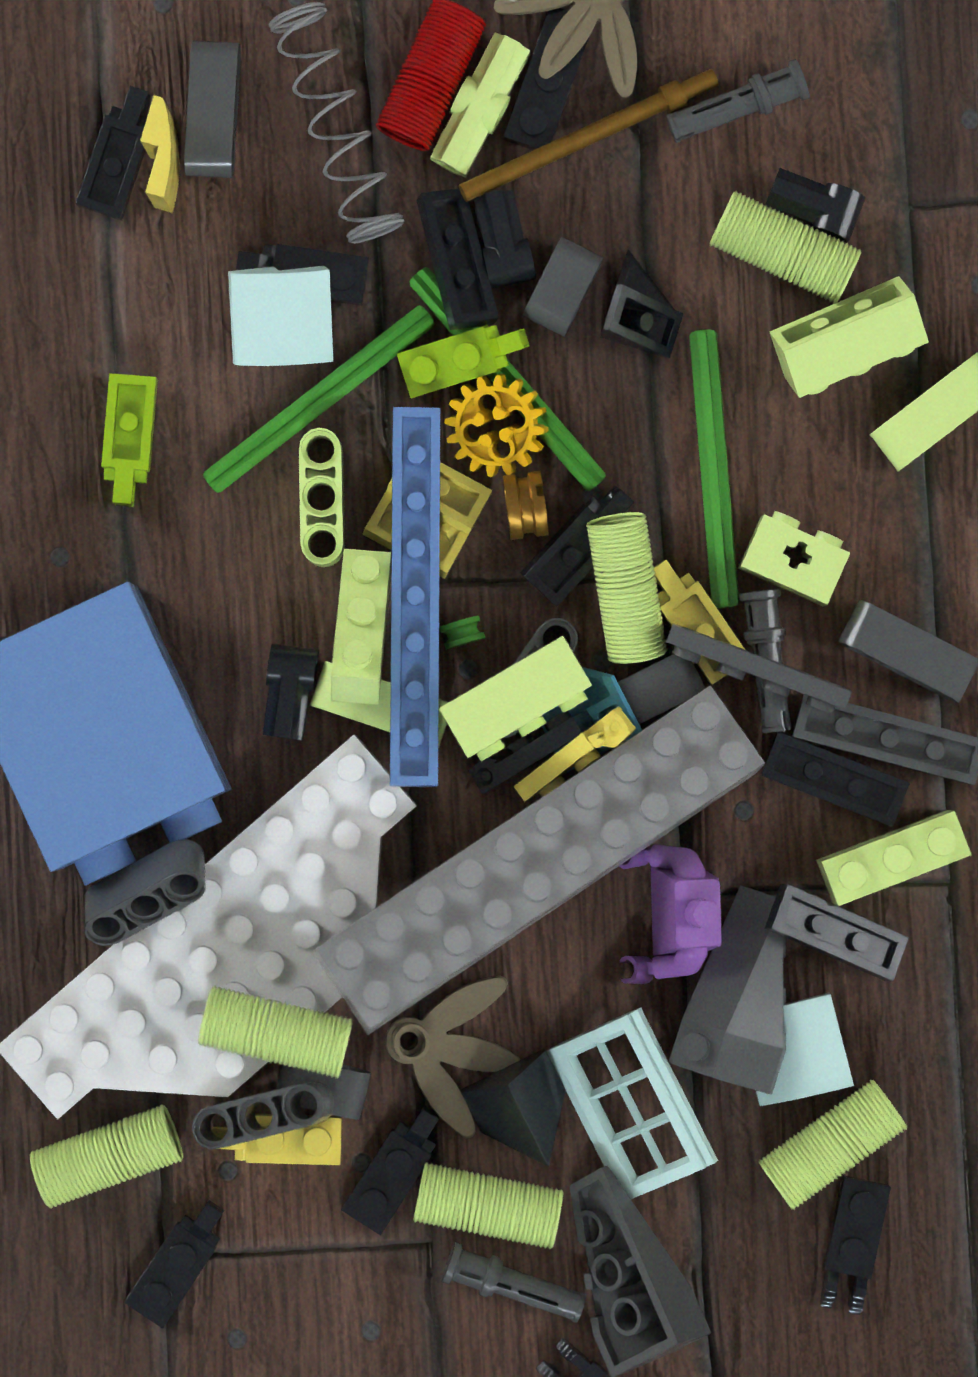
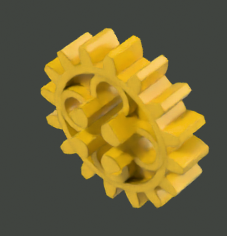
M498 374L495 376L493 385H491L486 375L477 378L478 390L470 384L463 385L460 389L465 399L455 398L450 401L449 405L457 411V414L445 418L444 424L455 427L456 433L450 435L446 440L447 443L459 442L461 449L455 455L457 460L467 456L472 458L470 471L475 472L481 466L486 465L487 476L493 477L497 475L500 466H502L506 475H511L516 472L515 461L526 467L532 463L528 451L537 453L542 451L544 446L536 440V435L547 433L548 427L538 424L537 418L547 411L545 407H533L532 402L538 395L536 391L525 395L521 392L523 387L522 379L519 378L510 386H507L505 374ZM486 394L492 395L496 400V406L493 411L483 406V397ZM515 410L521 411L525 416V424L522 427L513 424L499 432L490 431L485 433L478 440H473L468 434L470 424L478 427L491 422L494 418L495 420H501L513 415ZM500 440L509 443L510 453L508 456H503L498 452L497 444Z

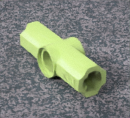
M494 32L472 77L468 76L462 84L450 110L452 116L442 131L430 156V160L453 174L467 177L488 134L492 135L506 111L511 98L508 95L528 61L529 49L506 35Z

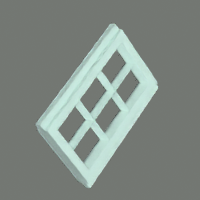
M641 1007L559 1043L546 1051L603 1165L610 1168L630 1199L705 1169L718 1161ZM626 1034L643 1068L622 1077L605 1042ZM597 1046L614 1081L593 1089L576 1055ZM648 1077L665 1112L644 1121L627 1086ZM619 1090L636 1125L615 1133L598 1098ZM670 1122L687 1156L666 1165L649 1130ZM641 1134L658 1168L637 1176L621 1142Z

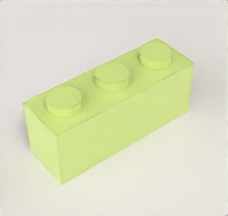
M899 276L770 331L784 377L799 398L807 394L820 393L827 389L829 385L849 376L862 375L879 363L893 357L906 356L913 352L915 348L929 342L915 295Z
M344 549L331 670V701L379 705L391 581V552Z
M564 636L440 707L439 710L467 758L477 754L480 761H483L505 748L501 739L513 731L518 730L520 735L524 737L546 724L547 722L542 715L559 705L562 712L565 713L587 700L588 698L584 690L592 686Z
M945 810L827 855L816 861L832 903L841 906L961 860L972 854L955 811Z

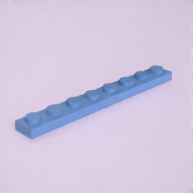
M393 407L391 787H438L440 408Z

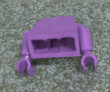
M657 844L650 847L649 845L619 866L623 869L645 866L648 863L651 866L654 958L651 960L646 956L622 957L620 963H632L634 966L632 977L621 979L623 983L647 984L654 976L656 979L693 975L702 967L708 951L721 945L720 882L718 877L705 870L698 854L689 848Z

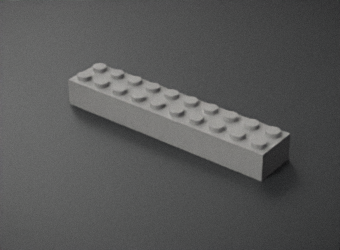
M710 685L315 949L314 956L367 1035H369L755 775L765 762Z

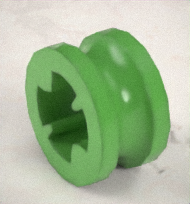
M479 615L439 627L440 632L445 633L448 638L444 644L446 650L486 638L484 632H480L477 628V624L480 622Z

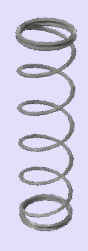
M306 3L275 16L269 22V27L273 33H284L277 45L279 53L292 58L324 56L297 77L292 90L294 94L307 99L340 97L326 106L311 120L307 131L309 135L321 140H341L358 137L337 151L326 162L323 174L325 177L336 181H356L375 178L347 197L338 211L339 217L346 221L366 222L350 230L346 235L349 238V243H361L390 233L401 227L405 221L400 213L366 218H352L343 215V208L353 198L384 179L387 173L378 172L360 176L337 177L331 176L327 172L328 166L338 156L371 136L372 132L368 130L336 136H322L313 133L312 126L322 115L355 95L357 91L352 89L322 95H307L298 92L297 84L307 73L341 52L339 48L307 54H292L282 50V42L291 32L316 22L327 12L324 3ZM313 12L298 20L282 24L283 22L296 16Z

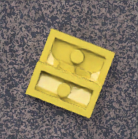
M154 95L140 140L148 156L151 159H155L145 193L154 208L173 213L179 183V145L172 115L164 99Z
M441 462L439 576L445 579L490 497L492 490ZM392 478L363 532L364 536L392 550Z

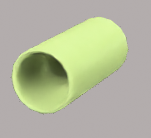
M737 191L733 192L710 241V246L714 245L715 248L718 247L723 252L727 251V254L731 253V256L735 255L740 260L744 259V262L748 261V264L752 263L757 268L761 267V270L765 269V272L769 271L774 276L778 275V278L783 276L784 281L787 279L789 283L793 281V284H798L799 288L803 287L804 290L807 289L812 294L816 293V296L820 295L821 298L824 297L829 302L833 301V304L839 301L861 255V249L857 250V247L853 248L848 243L844 244V241L840 242L839 239L831 237V235L827 236V233L823 231L819 233V230H814L813 226L809 228L808 224H803V221H797V218L793 220V217L780 213V210L776 212V209L763 205V202L759 204V201L750 199V196H742V193Z
M639 512L607 515L593 519L586 525L588 528L589 545L591 546L590 550L592 551L591 558L594 565L593 569L595 570V581H597L596 586L598 587L597 595L599 597L604 637L606 638L605 645L607 647V655L609 656L608 660L616 664L644 662L663 656L667 652L666 636L660 611L661 604L658 598L659 594L657 593L655 571L653 570L655 567L652 565L654 562L652 560L650 539L648 538L650 535L648 534L646 515Z
M213 986L206 1003L198 1044L200 1046L203 1044L204 1047L208 1045L209 1048L213 1047V1049H222L223 1052L225 1050L228 1053L230 1051L232 1053L236 1052L240 1056L243 1054L246 1057L250 1055L251 1058L256 1056L257 1060L262 1058L265 1062L269 1060L270 1063H279V1065L283 1063L284 1066L297 1067L298 1070L302 1068L303 1071L306 1069L308 1072L311 1070L312 1073L316 1071L317 1074L321 1073V1075L326 1074V1076L330 1075L331 1077L335 1076V1078H338L353 1020L351 1018L347 1019V1017L343 1018L342 1015L338 1017V1015H329L328 1012L324 1014L323 1011L319 1012V1010L301 1008L300 1005L296 1007L295 1004L293 1006L290 1003L287 1005L286 1002L282 1004L281 1001L277 1003L276 1000L272 1002L271 999L266 1001L265 997L260 1001V997L257 996L255 998L253 994L250 996L248 993L245 995L244 992L240 994L239 991L235 992L234 990L230 991V989L226 990L225 988L221 989V987Z
M870 1080V1083L866 1082V1086L862 1085V1088H858V1091H855L854 1094L851 1093V1096H847V1099L839 1102L838 1106L834 1105V1109L825 1112V1116L820 1115V1119L816 1118V1121H813L808 1127L805 1126V1129H801V1132H797V1135L793 1134V1138L790 1137L789 1140L782 1143V1146H778V1149L774 1148V1152L770 1151V1154H767L762 1160L759 1159L758 1163L790 1208L795 1210L796 1207H799V1204H803V1201L807 1202V1198L811 1199V1196H815V1193H818L819 1190L822 1191L823 1187L826 1188V1185H830V1182H834V1179H838V1176L841 1177L842 1174L849 1171V1168L855 1167V1163L859 1164L860 1160L864 1161V1156L869 1157V1153L873 1154V1152H876V1149H880V1146H884V1143L887 1144L888 1140L891 1141L892 1138L899 1135V1132L903 1133V1129L907 1130V1125L874 1080Z
M163 1104L160 1107L156 1106V1108L139 1112L138 1115H130L129 1118L124 1117L123 1121L118 1120L117 1123L113 1122L112 1125L108 1123L107 1126H99L98 1129L94 1128L93 1131H86L84 1134L72 1136L71 1139H64L62 1142L59 1141L53 1145L41 1147L40 1150L36 1149L30 1153V1164L37 1188L44 1203L51 1209L53 1206L65 1204L67 1201H74L75 1198L79 1199L80 1196L84 1197V1195L87 1196L89 1193L101 1191L102 1188L106 1189L107 1187L110 1188L111 1185L120 1184L122 1181L126 1182L127 1179L131 1180L132 1177H141L143 1174L146 1175L147 1172L159 1170L160 1167L164 1168V1166L168 1167L169 1164H177L178 1161L181 1162L183 1159V1151L178 1133L168 1109Z
M426 1162L424 1164L413 1220L414 1222H423L424 1225L428 1223V1225L447 1227V1229L451 1227L452 1230L456 1227L457 1231L462 1226L463 1232L467 1230L468 1233H471L473 1229V1233L476 1234L478 1232L480 1236L483 1234L484 1236L488 1235L489 1238L493 1236V1238L512 1240V1242L516 1240L517 1243L521 1242L523 1244L525 1242L526 1245L530 1243L531 1246L534 1244L536 1247L539 1245L540 1248L544 1246L545 1249L547 1247L552 1249L560 1219L563 1190L553 1189V1187L549 1189L548 1186L544 1187L543 1185L540 1187L539 1184L535 1186L534 1183L532 1185L530 1183L526 1184L525 1181L523 1183L520 1181L516 1182V1180L502 1179V1177L498 1179L497 1176H485L484 1173L480 1176L478 1172L474 1174L473 1171L469 1174L467 1170L461 1171L460 1168L456 1170V1168L452 1169L451 1167L447 1168L446 1166L442 1167V1165L438 1166L437 1164L433 1165Z

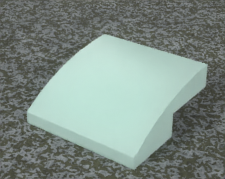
M317 266L288 270L264 267L228 271L234 365L282 366L333 362L330 270L327 267Z
M825 993L783 1004V1033H786V1052L773 1093L766 1094L756 1091L759 1106L796 1100L854 1086L831 994Z

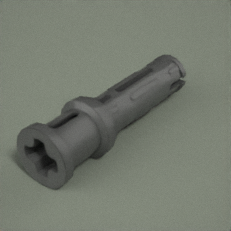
M793 59L788 61V67L765 76H761L759 73L754 74L748 79L747 85L697 103L686 109L666 115V120L675 143H679L693 135L708 131L757 111L760 115L763 113L765 115L773 113V107L796 98L804 101L810 98V94L798 61Z
M781 588L739 593V601L745 604L748 631L743 634L744 640H747V645H752V653L783 664L781 641L785 640L786 628L780 626L777 598L781 596ZM755 676L761 712L762 733L792 729L788 697L762 688L761 685L764 679Z
M455 1242L452 1246L441 1280L445 1284L454 1281L479 1290V1295L485 1298L487 1296L492 1297L493 1293L531 1307L570 1319L575 1323L580 1319L586 1301V1293H580L505 1267L500 1257L492 1255L490 1258L469 1252L464 1250L462 1244Z

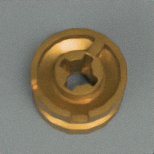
M528 472L527 477L517 478L515 474L503 475L511 540L523 539L524 534L533 532L537 537L549 535L541 472Z

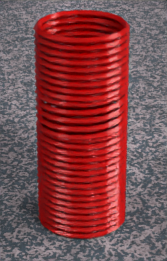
M432 0L428 12H426V16L422 20L420 29H418L419 33H416L414 42L410 46L411 50H408L409 54L404 59L405 63H402V69L399 70L400 74L397 75L395 85H392L391 93H389L383 110H381L382 114H379L380 118L375 123L376 128L380 132L411 148L421 151L430 150L431 142H434L433 138L436 137L437 129H440L439 125H441V121H443V117L446 115L445 111L448 110L447 106L453 100L452 96L457 91L459 82H461L467 65H469L468 61H471L470 57H473L472 53L475 52L476 44H478L484 27H486V22L482 17L455 2Z

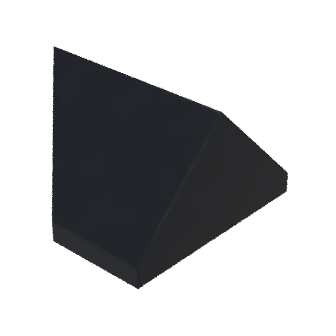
M628 249L603 326L601 338L670 358L684 314L672 307Z
M544 1048L460 1091L481 1133L549 1167L566 1091Z

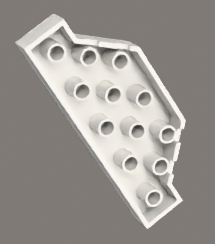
M353 735L205 864L206 890L202 897L125 940L112 945L0 1043V1054L57 1120L93 1088L229 1097L268 1063L269 1060L265 1062L262 1058L257 1060L256 1056L254 1058H251L250 1055L246 1057L245 1054L240 1056L236 1052L232 1053L230 1051L228 1053L227 1050L223 1052L222 1049H213V1047L209 1048L208 1045L204 1047L203 1044L201 1046L198 1044L201 1023L211 988L216 986L217 988L221 987V989H230V991H239L240 994L244 992L245 995L247 993L250 996L253 994L255 998L259 996L260 1001L265 997L266 1001L271 999L272 1002L274 1000L277 1003L281 1001L282 1004L286 1002L287 1005L289 1003L292 1006L295 1004L296 1007L300 1005L301 1008L319 1010V1012L323 1011L324 1013L340 1000L342 996L314 956L315 949L377 908L382 836L413 810L417 804L402 787L390 786V773L358 736Z

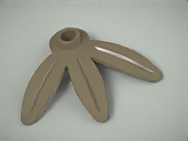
M496 0L494 2L495 11L502 15L539 13L574 4L557 24L545 46L539 66V75L544 79H548L563 69L584 46L597 21H599L603 54L613 86L621 97H629L633 93L637 72V52L630 21L621 5L624 0Z
M503 976L487 977L463 985L436 1003L422 1020L414 1017L400 1018L390 1025L385 1035V1047L388 1054L399 1063L412 1064L417 1083L431 1108L446 1125L464 1138L473 1137L475 1134V1124L461 1091L451 1076L440 1065V1062L442 1061L468 1070L497 1072L521 1059L511 1051L493 1042L468 1035L446 1033L471 1020L495 1002L508 986V982ZM406 1032H412L414 1035L413 1044L408 1048H402L400 1045L401 1036Z

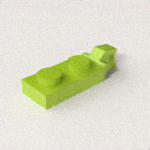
M485 325L397 353V357L410 398H414L502 370L501 368L509 366L506 354L524 349L530 345L524 328L500 336L497 325L490 327Z
M109 373L101 467L104 469V480L114 481L112 503L115 506L134 507L136 483L147 484L148 472H150L156 408L158 384L156 377Z

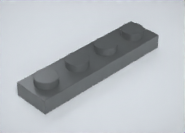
M673 623L666 641L675 645L672 654L695 663H699L701 656L719 662L717 671L740 680L744 679L746 672L764 679L761 685L762 688L788 697L790 689L806 694L808 698L805 704L831 714L835 706L846 709L852 694L851 689Z
M802 694L791 737L975 785L978 776V737L851 703L847 704L846 709L835 706L831 714L805 704L808 695Z

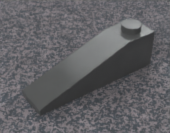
M740 885L721 929V945L712 949L683 1015L669 1063L717 1080L772 1094L786 1052V1033H783V1004H786V988H783V958L786 957V938L765 929L776 897Z
M608 1166L601 1167L569 1185L578 1242L585 1246L589 1272L583 1274L585 1288L592 1289L596 1316L590 1318L592 1333L610 1376L617 1377L678 1351L711 1334L693 1289Z

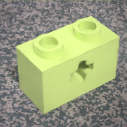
M777 511L774 512L772 517L764 514L759 519L738 569L822 607L828 605L850 555V552L841 549L843 541L820 530H817L815 537L798 529L800 521ZM796 545H800L803 547L801 555L808 559L806 564L800 563L795 568H791L788 565L790 558L783 554L785 549L791 550Z

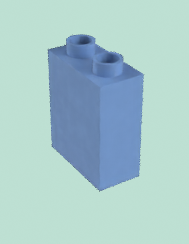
M130 582L123 583L0 641V764L50 872L75 864L86 886L136 862L126 840L129 837L161 823L168 841L171 843L176 840H185L223 822L212 799L232 790L231 785L138 586Z

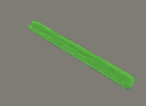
M425 267L419 270L410 279L411 288L453 336L479 328L449 330L437 279L429 268ZM509 360V366L487 375L493 382L496 375L505 374L507 386H510L515 380L520 378L523 380L521 392L524 395L534 391ZM537 395L536 399L532 402L533 407H545L547 411L537 418L538 424L548 427V432L539 435V437L585 490H593L605 479V472ZM518 411L521 414V416L525 419L524 414L521 411Z
M421 305L416 306L208 468L203 474L206 482L217 493L230 486L397 356V353L402 352L433 328L434 320L428 311Z
M704 329L691 332L689 340L711 600L717 608H731L738 606L739 592L718 339L715 330Z

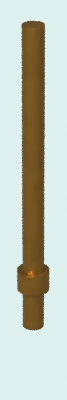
M709 69L681 83L677 80L671 81L659 87L658 93L459 184L460 192L464 200L468 202L665 110L668 113H672L687 106V100L719 85L718 79L714 71Z

